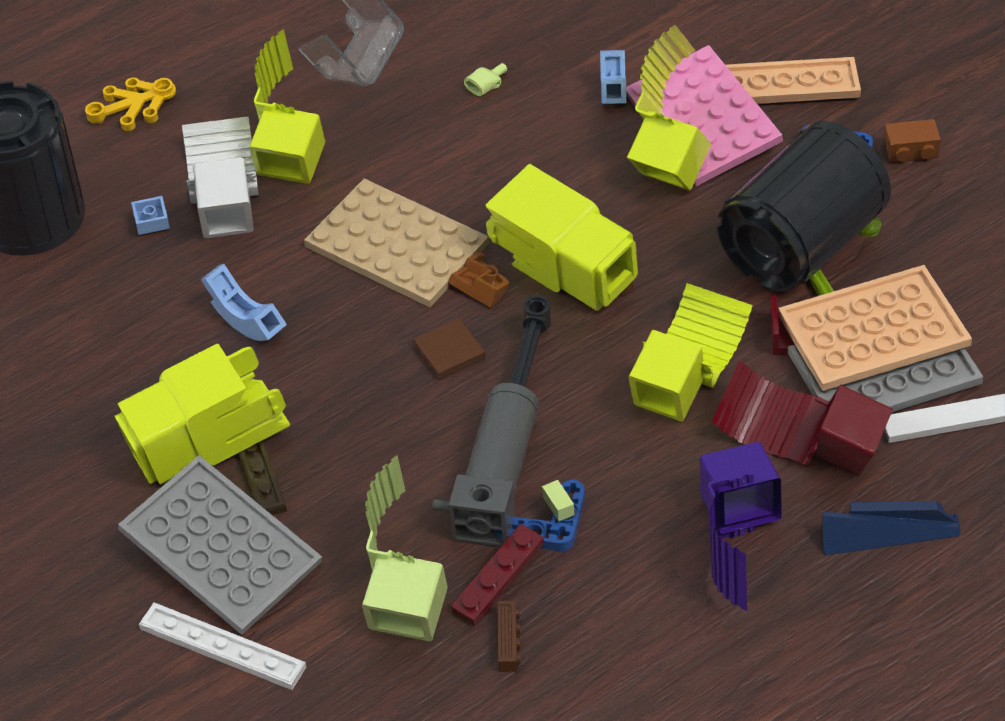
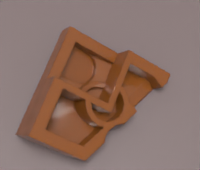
M479 251L467 258L465 267L451 274L448 283L491 308L506 292L510 282L498 273V269L494 265H487L483 261L484 253Z

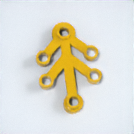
M129 78L125 82L126 90L118 89L112 85L106 86L103 89V96L106 101H115L117 98L124 100L107 106L100 102L88 104L85 108L87 120L92 124H100L107 115L129 108L127 113L120 118L122 130L131 131L136 127L135 118L144 103L152 100L149 107L143 110V117L147 123L156 122L158 120V109L164 100H168L175 95L176 87L168 78H160L154 83L140 81L137 78ZM140 90L147 91L144 93H137Z

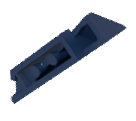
M937 501L850 502L849 514L822 512L821 537L824 555L958 537L960 535L958 515H949L944 512L943 505Z

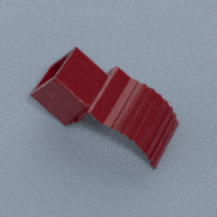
M739 360L711 422L740 443L761 442L765 451L770 455L774 454L779 457H785L803 466H808L815 455L860 476L877 449L893 408L841 384L830 401L819 396L807 395L802 392L798 393L791 389L788 390L785 387L765 380L764 377L757 375L755 371H751L747 365Z

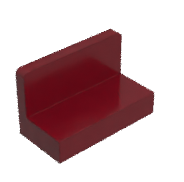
M771 295L769 316L772 355H788V346L795 344L778 316L776 295Z

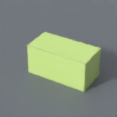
M558 480L542 486L543 498L558 521L574 515V504Z

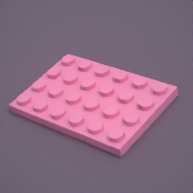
M709 45L690 54L688 58H684L680 65H676L675 71L670 73V78L665 83L666 88L663 90V116L699 128L712 144L694 182L695 186L783 142V136ZM642 80L626 87V96L634 106H636L642 93Z

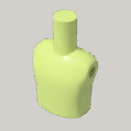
M503 63L492 70L480 67L465 78L464 84L470 92L481 97L501 85V78L499 76L507 71V67Z

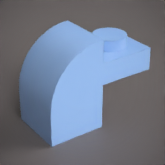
M625 50L600 51L602 104L626 103Z

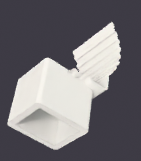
M249 117L182 125L189 178L186 182L191 204L197 203L203 237L213 238L253 232L250 196L259 194L256 171L249 149L252 141Z

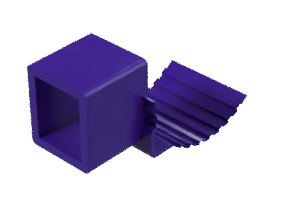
M761 442L725 449L700 457L701 497L709 510L711 575L713 583L717 585V590L719 593H723V597L726 600H731L733 605L737 604L746 611V553L741 552L737 547H731L730 543L723 541V538H735L738 535H744L748 531L754 532L755 526L778 521L782 517L781 478Z

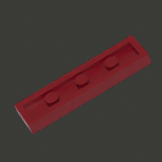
M520 524L451 605L452 612L475 626L542 547L544 537Z

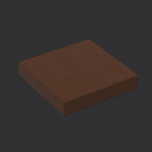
M460 318L413 338L414 346L439 379L486 358L484 349Z

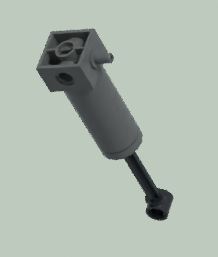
M532 296L524 302V320L522 325L525 331L510 383L495 385L489 391L466 474H457L450 501L434 499L432 502L433 510L449 512L453 541L501 547L509 538L512 521L516 517L514 495L539 405L536 395L526 388V383L540 333H543L551 326L550 302L543 296ZM494 530H501L503 539L498 538L494 534Z

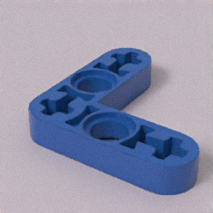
M567 480L561 484L567 494H570L571 491H576L572 499L574 517L558 521L554 514L551 521L514 517L509 537L520 524H523L531 530L541 532V536L544 537V544L540 549L567 551L572 548L585 500L583 484L577 480ZM494 530V534L498 538L503 539L502 531ZM546 532H550L549 538H547ZM560 535H566L563 537V540L557 539Z

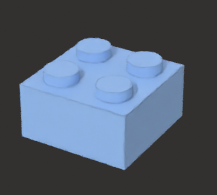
M162 196L131 202L138 235L170 229Z

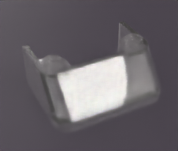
M342 0L350 8L346 14V24L354 33L344 53L326 34L300 46L299 51L325 78L367 87L376 82L404 33V26L400 18L383 0Z

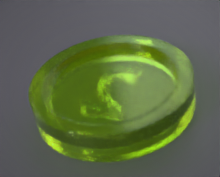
M876 217L859 234L867 237L877 235L881 230L879 218Z

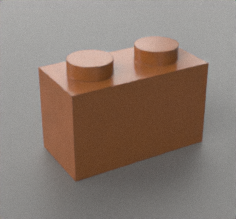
M935 119L885 124L883 144L889 163L939 158L941 138Z

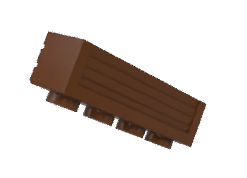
M497 601L499 672H516L517 664H521L520 653H517V649H520V638H517V634H520V623H516V619H520V608H516V601Z

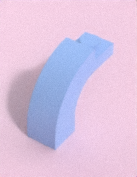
M225 264L218 265L201 279L214 299L211 301L213 307L233 328L246 337L257 341L269 340L287 325L273 303L263 305L249 298L239 287Z

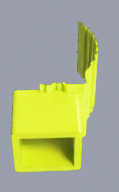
M674 25L669 28L668 32H663L661 37L654 41L655 44L649 48L648 55H645V63L641 67L643 73L640 74L642 93L635 106L636 111L642 116L644 121L627 159L641 174L691 191L712 144L699 128L663 116V90L666 88L665 83L669 80L670 73L675 71L676 65H680L684 58H688L692 52L696 51L678 27Z
M283 29L278 32V35L272 36L271 40L264 44V49L260 50V56L256 59L255 78L258 90L254 103L259 123L249 149L257 175L310 184L325 144L319 115L296 111L294 107L287 108L283 104L279 105L274 102L273 104H268L267 97H270L271 89L275 88L276 82L279 83L283 76H287L293 70Z
M687 283L676 316L667 334L652 330L647 341L643 342L644 347L629 375L633 403L641 408L683 422L701 384L713 388L721 371L732 358L744 333L753 305Z

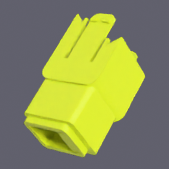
M528 164L485 205L492 214L486 222L487 234L492 242L499 244L514 254L513 258L515 261L512 265L554 292H559L562 289L598 311L603 306H608L637 277L636 242L633 240V234L602 216L598 207L591 200L531 164Z
M215 344L166 369L160 375L158 383L117 403L121 413L115 415L116 421L149 484L158 481L159 485L169 481L199 455L214 466L290 426L289 421L282 412L286 404L281 392L278 389L269 391L262 380L252 379L255 377V374L251 371L258 367L259 362L251 347L242 348L226 356L220 345Z

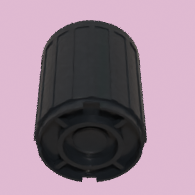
M13 81L0 82V252L20 256L34 255L60 246L78 231L85 216V203L63 112H61L58 102L47 90L33 83L27 82L26 87L14 86Z
M830 121L813 122L798 133L724 202L725 204L718 215L719 218L721 217V223L717 226L720 243L732 263L746 277L752 274L762 281L760 286L779 292L793 289L811 278L887 207L891 196L888 173L873 148L858 134L838 123Z

